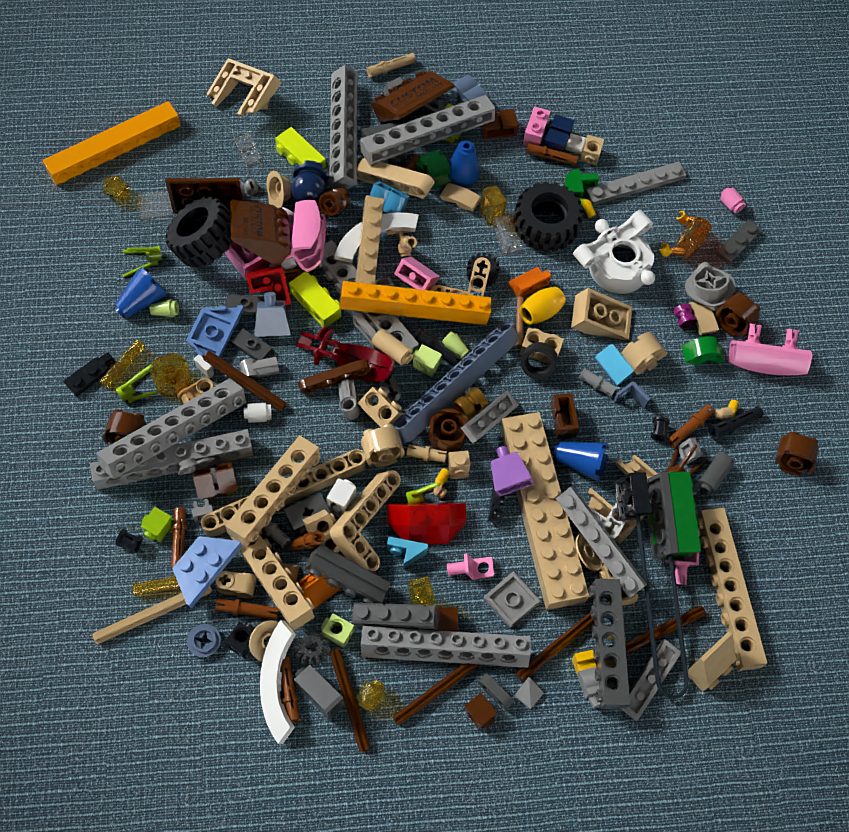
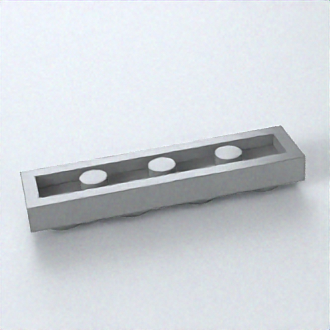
M507 390L461 427L469 440L474 443L519 405Z
M666 639L662 640L656 649L661 684L681 654ZM653 655L629 690L630 705L626 709H622L634 720L640 718L658 690Z

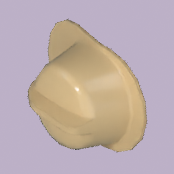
M271 171L268 174L266 183L269 204L282 208L283 202L288 201L291 196V183L288 178L281 176L277 171Z

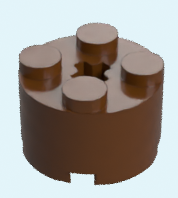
M738 292L730 296L718 308L715 317H718L720 321L718 325L724 332L731 336L740 335L739 337L749 331L750 324H755L759 320L761 309L758 304L747 298L743 293Z
M115 409L107 422L102 437L103 441L107 445L108 443L113 444L147 425L144 421V416L140 413L131 414Z
M443 409L431 418L428 437L433 449L447 451V453L458 452L462 449L467 436L461 427L468 421L459 411Z
M788 432L787 436L782 437L779 441L775 463L780 465V470L791 475H800L802 472H807L806 475L811 474L816 466L819 451L818 440L799 435L797 432Z

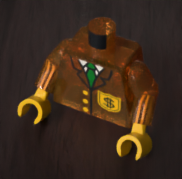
M680 211L681 217H676L681 225H687L673 248H670L668 243L661 244L662 249H659L664 257L672 253L673 255H682L688 259L702 246L712 228V225L705 218L698 216L688 217L684 211Z

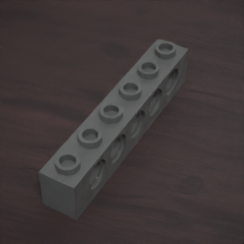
M595 579L592 586L589 587V596L593 598V606H591L590 610L591 618H594L595 626H592V638L596 639L593 656L594 660H597L598 668H595V680L599 681V689L596 690V700L600 702V709H626L630 705L620 579ZM601 598L607 599L610 605L602 604ZM602 619H609L612 625H604ZM604 639L611 640L613 647L606 646ZM605 660L613 661L615 667H607ZM607 681H613L616 684V689H610L607 686Z

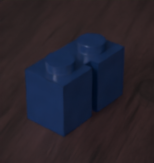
M555 114L553 121L550 120L547 130L549 131L544 133L542 143L547 148L564 152L575 120Z

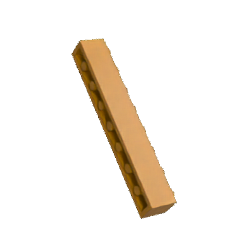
M167 101L43 159V164L55 185L64 183L85 171L112 160L123 153H127L140 145H144L146 142L158 138L169 131L175 130L181 126L179 116L170 102Z
M343 281L340 309L487 325L491 314V297Z

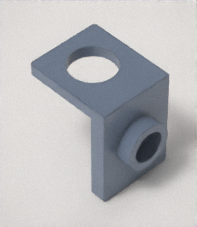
M632 381L616 394L613 401L616 403L629 393L645 409L651 399L646 395L642 387H639Z

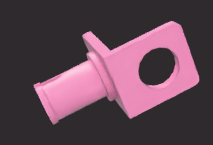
M699 553L694 554L693 557L689 555L684 560H673L674 565H676V584L687 585V569L690 565H699Z
M466 553L464 554L463 562L447 563L448 575L466 573L472 580L494 577L493 558L472 559ZM481 563L489 565V570L486 573L478 571Z

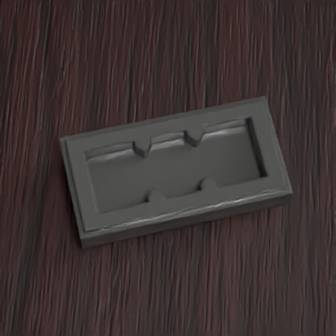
M227 295L226 308H235L237 305H242L244 307L242 315H256L258 302H263L264 297Z
M243 328L231 341L233 346L256 361L266 359L273 351L271 346Z

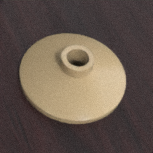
M579 534L576 537V549L579 560L592 571L600 570L603 562L584 536Z
M273 620L265 621L253 630L249 640V648L251 654L257 660L263 661L269 639L279 622Z

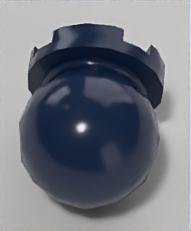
M306 160L304 164L300 165L297 163L293 170L294 180L291 185L293 198L297 202L315 200L319 204L320 196L326 193V182L329 176L328 169L325 170L322 168V164L316 161Z

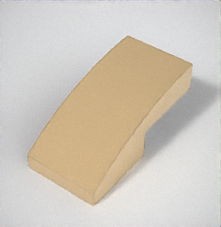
M451 183L446 185L440 195L443 201L457 203L458 208L474 211L481 200V196Z
M697 301L689 303L692 307V314L695 315L697 320L696 325L699 335L710 334L719 330L715 316L708 306Z

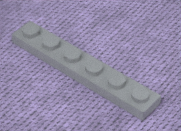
M675 162L586 188L585 195L594 206L685 179L686 173L680 162Z
M573 486L556 498L613 577L620 579L621 588L629 598L647 585Z

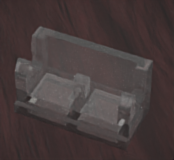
M509 215L494 217L493 229L503 256L520 253L523 250L512 225V218Z

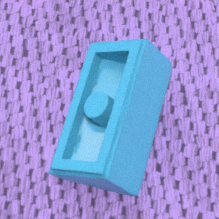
M610 344L595 356V359L616 386L632 377L634 370L613 344Z

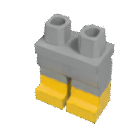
M593 650L576 653L572 658V662L584 692V698L589 699L593 709L599 708L600 702L596 700V690L599 689V681L595 680V668H598L597 660H594ZM605 660L607 667H615L613 661ZM607 681V686L615 690L616 684L613 681Z

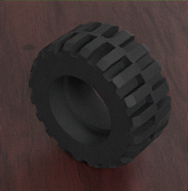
M543 182V184L536 183L533 184V187L529 186L525 189V192L520 194L515 207L513 222L514 229L518 232V237L521 240L524 239L526 245H532V248L536 250L539 248L542 251L548 252V250L558 251V248L563 249L567 247L577 237L583 219V206L580 199L575 197L576 194L572 190L569 191L568 187L560 186L556 182L553 184L549 182ZM539 210H551L556 212L563 221L555 224L544 223L538 220L533 213Z
M202 197L200 200L196 199L193 203L187 204L183 210L181 209L176 217L174 216L166 232L168 248L182 263L190 267H203L207 263H213L215 259L223 256L222 254L225 251L227 252L229 246L234 242L231 240V212L219 199L214 197Z

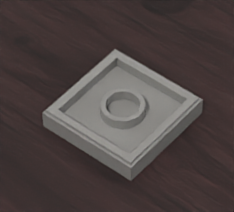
M514 571L483 597L510 629L541 602Z

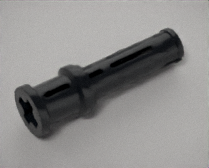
M420 327L414 334V339L420 345L423 344L441 353L442 359L455 367L462 360L461 357L437 342L435 336L431 337L424 332L423 328Z
M756 406L731 419L724 418L722 422L708 426L709 434L717 441L721 436L734 433L736 428L763 417V410L761 407Z

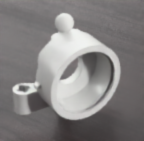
M642 210L636 211L619 227L609 228L608 221L599 219L595 223L596 231L601 233L598 239L592 243L580 245L573 252V255L584 268L589 267L593 280L601 288L617 294L634 292L643 284L650 285L655 281V275L650 271L654 262V253L651 251L649 243L639 237L652 227L653 222ZM614 247L629 249L636 254V258L631 262L618 261L614 257L612 249Z

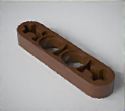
M362 359L304 378L298 382L300 393L309 394L336 385L342 380H351L366 375L371 371L368 360Z

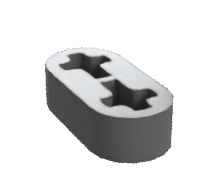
M392 374L387 378L389 379L388 386L385 381L378 382V386L383 388L388 394H390L391 390L393 395H396V398L392 399L389 396L388 398L399 403L401 391Z
M484 674L478 681L481 688L504 710H507L514 703L511 696L488 674Z

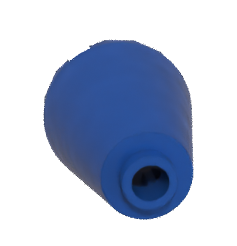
M470 141L460 142L449 162L451 173L448 174V179L451 178L455 185L464 188L470 187L480 178L481 170L476 149Z
M141 267L116 301L115 305L117 308L115 310L122 317L125 315L130 317L163 298L167 293Z
M560 442L559 445L555 446L553 456H556V461L593 480L600 481L599 475L603 476L608 459L605 449L609 450V444Z

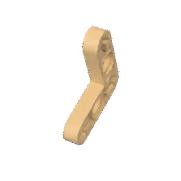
M481 257L475 261L468 292L442 285H435L430 291H437L438 288H441V292L447 293L446 290H450L449 293L458 292L474 296V293L470 294V291L473 290L475 292H482L481 296L484 297L491 267L489 260ZM482 261H485V265H488L482 272V274H486L485 278L480 275L474 276L475 272L479 273L480 267L477 264H480ZM481 279L483 287L480 289L474 288L473 281Z

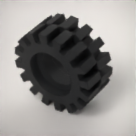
M477 253L476 257L473 255L469 259L466 275L470 282L475 261L478 258L484 257L489 260L491 265L487 284L490 287L498 279L500 271L499 261L496 262L497 258L495 256L491 258V254L485 256L486 253H483L480 256V253ZM485 261L477 264L478 267H488V265H485ZM475 272V275H474V276L480 275V276H482V277H484V278L486 277V274H480V273H477V272ZM475 279L473 281V285H475L476 283L478 284L477 287H481V285H483V281L481 279Z

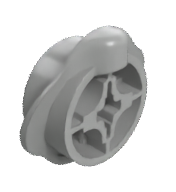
M702 262L686 280L685 291L691 299L708 306L712 311H717L734 293L735 281L730 274L711 266L708 262Z

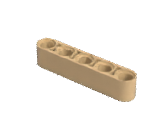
M363 158L357 166L358 180L373 185L380 181L394 189L419 198H425L434 185V180L427 174L383 162L369 165L367 160Z

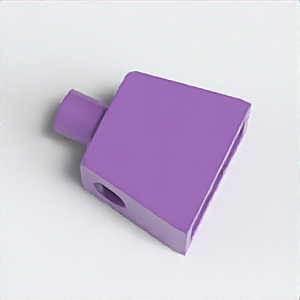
M507 446L499 447L496 450L499 458L491 461L494 488L499 497L535 484L518 452L510 453Z

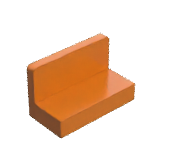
M536 267L510 280L508 285L517 297H525L549 285L552 275L548 270L542 272L539 267Z
M308 574L298 581V584L304 592L302 593L304 599L309 598L315 608L341 590L339 586L334 588L326 583L327 580L322 577L315 578Z

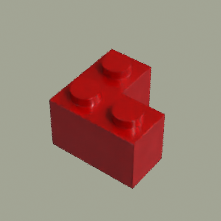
M282 265L246 273L250 294L269 290V292L276 293V301H284L285 305L291 304Z

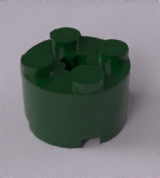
M440 149L419 156L418 162H415L417 172L427 174L434 180V185L430 190L451 182V178L448 179V174L451 173L450 166L445 155H440Z

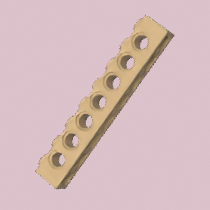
M725 508L702 510L697 516L698 530L701 532V546L706 551V565L710 567L712 586H715L717 592L716 602L721 607L722 624L726 626L727 632L730 631L733 634L736 661L733 665L736 666L737 671L762 668L767 664ZM710 528L715 529L717 534H713ZM715 547H719L722 553L717 552ZM720 566H724L727 572H723ZM725 585L731 586L733 592L728 591ZM730 604L736 605L738 611H734ZM736 623L743 627V631H739L736 628ZM741 643L748 646L749 652L742 649Z

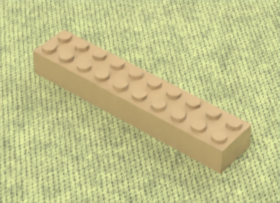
M540 412L502 418L500 431L504 446L508 447L510 453L518 452L535 482L531 486L517 490L516 494L546 610L585 603L589 593L567 513L556 500L562 493Z

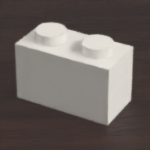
M337 479L327 496V506L334 516L340 518L357 498L356 486L349 480Z

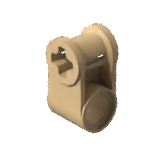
M202 378L189 387L182 389L177 394V397L185 404L203 394L205 388L212 389L214 387L213 382L208 378Z
M222 571L215 579L218 592L223 595L253 598L257 577L250 573ZM225 580H228L226 585H222V583H224Z

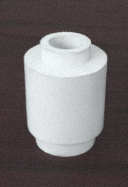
M247 404V407L244 408V419H248V423L271 420V404Z

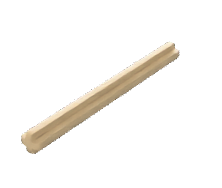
M209 587L201 597L210 594L212 592L211 587ZM180 593L92 634L96 644H100L186 605L184 596Z

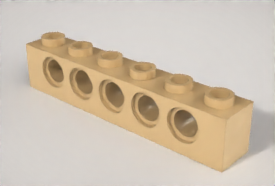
M299 435L225 525L228 535L245 546L254 542L258 538L260 530L270 523L273 514L283 507L285 499L295 492L298 483L307 477L310 468L317 465L320 460L319 447ZM298 460H304L301 463H296ZM285 475H292L289 478H284ZM275 489L279 490L277 493H272ZM263 504L267 505L265 508H259ZM249 520H255L251 524L246 523Z
M260 530L258 538L254 541L255 543L248 546L242 544L243 546L239 549V552L292 630L295 631L315 617L312 611L315 607L309 598L304 599L302 596L304 592L298 582L295 584L292 582L293 576L287 567L283 569L281 558L277 552L274 554L271 552L272 546L267 538L262 539L260 536L262 532ZM266 556L264 559L259 560L260 557ZM276 571L274 574L269 575L270 572ZM286 586L285 589L279 590L280 587ZM297 601L295 605H289L291 602Z

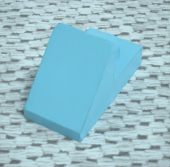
M388 537L387 550L395 555L405 554L403 569L427 554L428 544Z

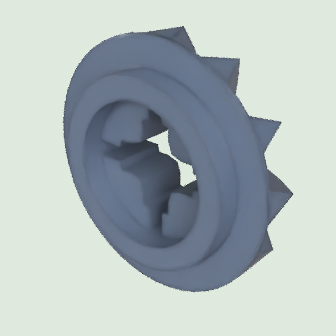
M209 624L197 625L190 631L187 637L189 650L200 658L209 657L216 653L221 645L219 631ZM207 635V639L212 643H206L202 649V644L198 640L203 639Z

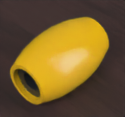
M558 287L537 291L521 305L519 309L521 318L529 325L548 320L558 313L565 304L564 293Z

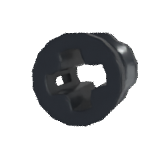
M659 416L652 419L654 426L651 438L657 441L667 440L668 434L666 432L667 426L670 423L669 419Z
M122 529L117 536L115 544L118 547L124 546L131 549V552L136 553L141 546L143 537L132 535L126 529Z

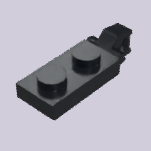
M109 352L100 358L98 356L63 382L76 397L107 375L106 372L109 370V366L115 363L114 358Z
M494 484L489 506L488 522L499 524L503 515L500 505H503L505 495L499 497L495 491Z

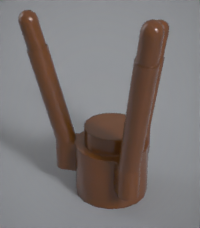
M695 444L680 465L674 466L679 452L676 449L665 472H685L683 467L696 450L697 445ZM704 459L689 471L690 476L707 463L708 459Z

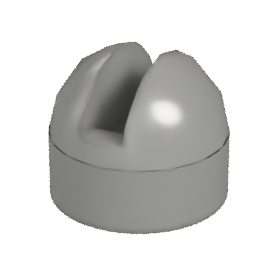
M250 179L245 182L244 188L247 194L254 195L259 191L256 180Z

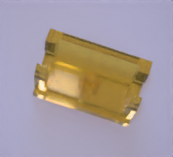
M428 576L408 581L410 604L424 605L425 607L426 605H435V594Z

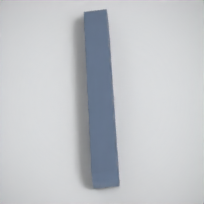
M511 321L501 323L395 421L393 426L398 430L400 439L403 442L407 443L415 439L430 425V420L433 416L439 413L440 410L447 409L519 341L520 337Z

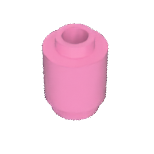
M726 188L722 191L720 200L731 212L739 213L746 206L745 199L735 188Z

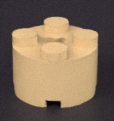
M651 332L638 336L639 340L635 343L630 342L621 353L636 375H640L646 369L649 371L654 369L658 365L657 361L667 355V351Z
M386 424L377 429H367L363 432L364 436L361 439V445L369 466L375 464L378 468L386 467L396 463V458L399 456L401 458L404 456L405 451L398 430L392 424Z

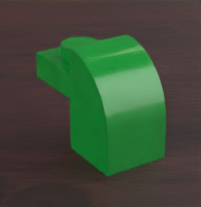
M580 169L572 170L567 174L564 186L568 187L569 191L572 190L576 194L575 197L581 198L586 188L598 184V173L581 174Z
M700 337L681 346L686 363L698 366L708 360L719 364L725 361L724 349L717 342L716 337Z

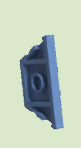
M237 305L235 308H226V306L202 308L186 339L187 343L202 357H204L207 351H211L221 358L244 311V307Z
M199 536L172 569L186 604L189 607L193 608L243 546L241 542Z

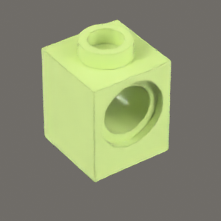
M422 344L419 350L416 349L413 353V368L433 377L441 363L442 354Z
M332 614L330 619L326 618L321 626L323 637L345 648L355 631L353 624L335 614ZM334 626H340L342 631L339 634H334L331 632V629Z

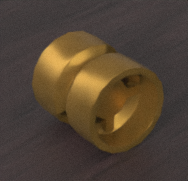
M476 387L465 393V397L461 396L453 402V408L459 411L467 421L474 418L476 412L480 413L489 405L485 395Z

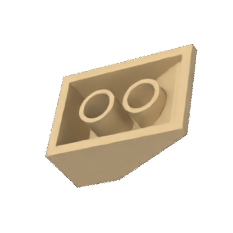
M587 288L575 295L571 328L585 334L628 340L632 306Z
M730 631L687 670L688 677L702 692L707 688L712 690L720 682L717 678L721 674L726 676L734 668L731 664L736 661L733 634Z

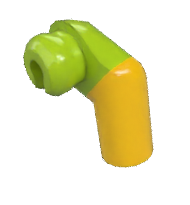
M582 197L579 198L588 219L596 216L591 201Z

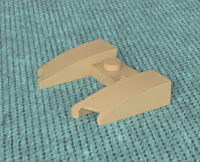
M228 58L207 92V96L214 97L212 104L217 107L231 93L238 82L251 86L252 89L237 114L239 116H244L246 113L255 114L269 101L282 82L273 74Z
M636 455L632 456L633 462L623 464L622 459L616 462L618 468L625 475L646 472L648 479L658 474ZM590 488L588 495L591 496L588 507L607 518L613 506ZM614 512V518L619 521L618 512ZM636 519L626 521L615 538L619 544L633 531L637 525ZM612 524L606 530L609 533V535L611 534L612 529L615 527Z

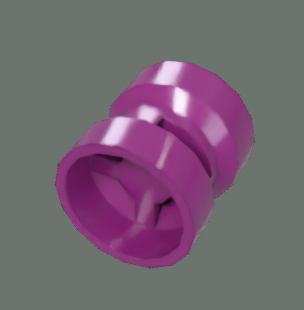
M689 303L679 305L673 310L675 317L679 319L678 324L680 328L691 327L697 322L695 315L692 314V307Z

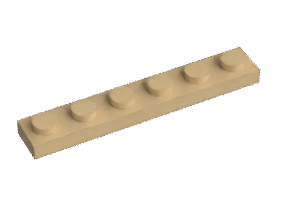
M366 195L364 202L355 282L375 284L384 199Z

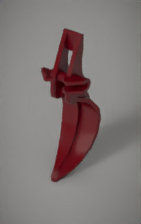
M325 326L317 335L301 332L296 344L297 347L314 352L315 366L319 365L322 356L334 360L339 367L362 359L368 360L371 371L366 375L357 377L359 380L382 382L389 375H392L395 369L394 360L385 353L364 345L340 343L332 340L335 330L328 329ZM313 340L320 342L318 348L311 346ZM327 345L334 347L332 353L325 351Z

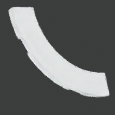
M401 212L382 214L380 234L387 230L415 232L418 214ZM362 222L353 227L340 241L334 255L335 260L352 263L360 246Z
M280 620L269 639L260 675V696L264 717L278 744H283L295 728L287 715L284 704L281 703L282 672H280L282 660L285 659L296 633L286 621Z

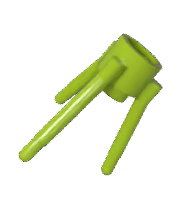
M160 246L134 247L123 250L124 254L146 253L147 261L151 260V262L141 266L143 269L158 265V261L162 260ZM141 267L123 274L122 277L126 278L135 274Z
M149 365L127 383L116 388L123 402L128 400L129 403H132L135 400L158 394L157 391L133 396L136 391L132 385L148 374L153 365Z
M432 483L418 490L406 492L408 504L424 502L422 493L439 487L440 483Z

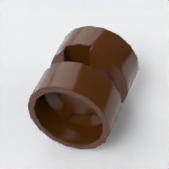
M339 187L326 192L319 198L320 210L326 215H335L349 207L351 202L350 195L345 189Z

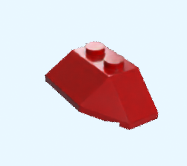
M465 502L387 504V524L404 540L424 544H448L466 523Z

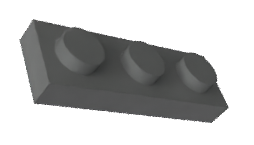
M748 219L717 250L715 255L730 265L763 229Z

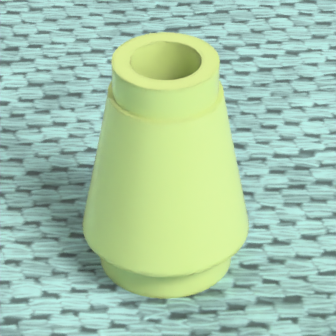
M169 299L151 304L150 314L174 317L179 314L178 302Z
M452 331L442 341L444 347L461 358H464L470 351L458 334H454Z

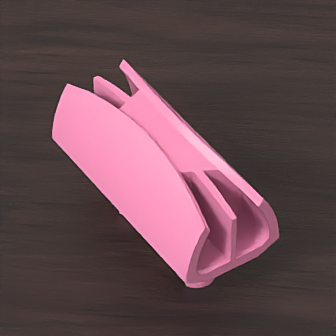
M315 200L299 201L295 203L294 223L289 225L290 236H292L291 252L284 261L294 258L301 269L309 272L322 261L326 237V217L324 214H320Z
M750 324L748 340L745 342L732 340L730 343L728 363L737 367L771 375L808 374L812 352L796 347L799 330H793L792 333V329H787L785 345L780 347L760 344L759 337L762 325H757L755 329V324Z

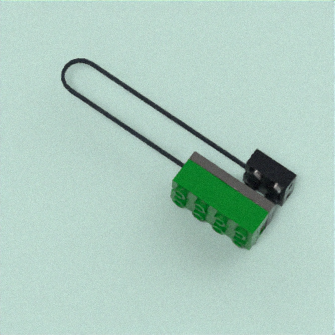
M646 472L629 473L614 481L619 521L636 519L643 580L647 584L644 589L656 684L662 695L667 698L676 699L686 693L689 678L673 559L684 558L701 552L698 519L695 513L696 501L693 498L692 490L693 480L691 479L690 472H660L648 479ZM647 515L652 558L669 559L684 675V687L677 695L666 693L660 682L640 516Z

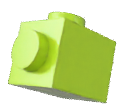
M156 507L153 508L150 514L145 515L141 522L143 535L151 541L155 539L160 543L173 525L172 516Z

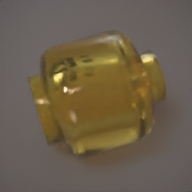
M113 176L107 177L104 180L103 193L113 202H124L129 197L130 186L122 178Z
M373 679L372 682L364 681L356 696L359 701L358 705L372 713L374 710H380L388 695L387 691L383 689L385 684L376 679Z

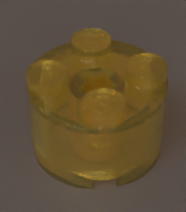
M167 353L165 356L157 357L151 364L153 365L150 369L155 389L163 396L178 398L177 394L192 383L189 365L185 358L179 354Z

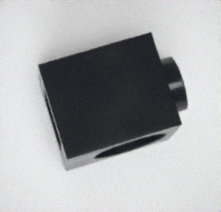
M239 621L225 640L226 647L244 658L250 650L249 640L255 627L247 622L244 625ZM241 634L248 635L245 642H238L237 638Z

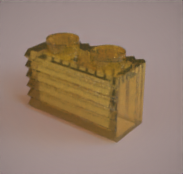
M497 185L487 187L482 191L480 213L490 227L504 220L506 204L508 202Z

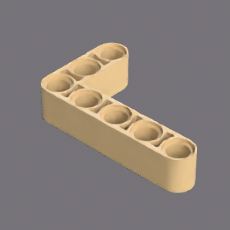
M394 470L377 474L330 530L332 540L344 556L369 571H376L380 567V558L360 532L400 485V475Z

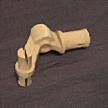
M387 230V235L397 234L400 257L411 256L412 248L417 245V240L413 236H403V233H411V231Z

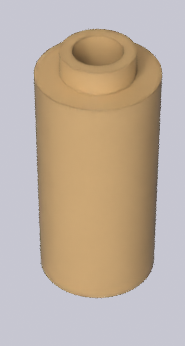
M380 329L374 335L372 344L400 365L408 364L412 360L413 350L384 329Z

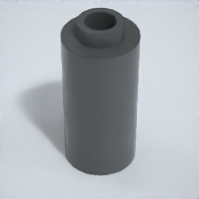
M723 452L717 453L699 480L698 484L701 485L703 493L715 494L735 462L728 454Z

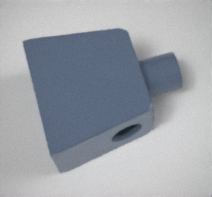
M274 292L265 293V301L258 302L254 336L290 335L291 326L285 302L276 301V293Z

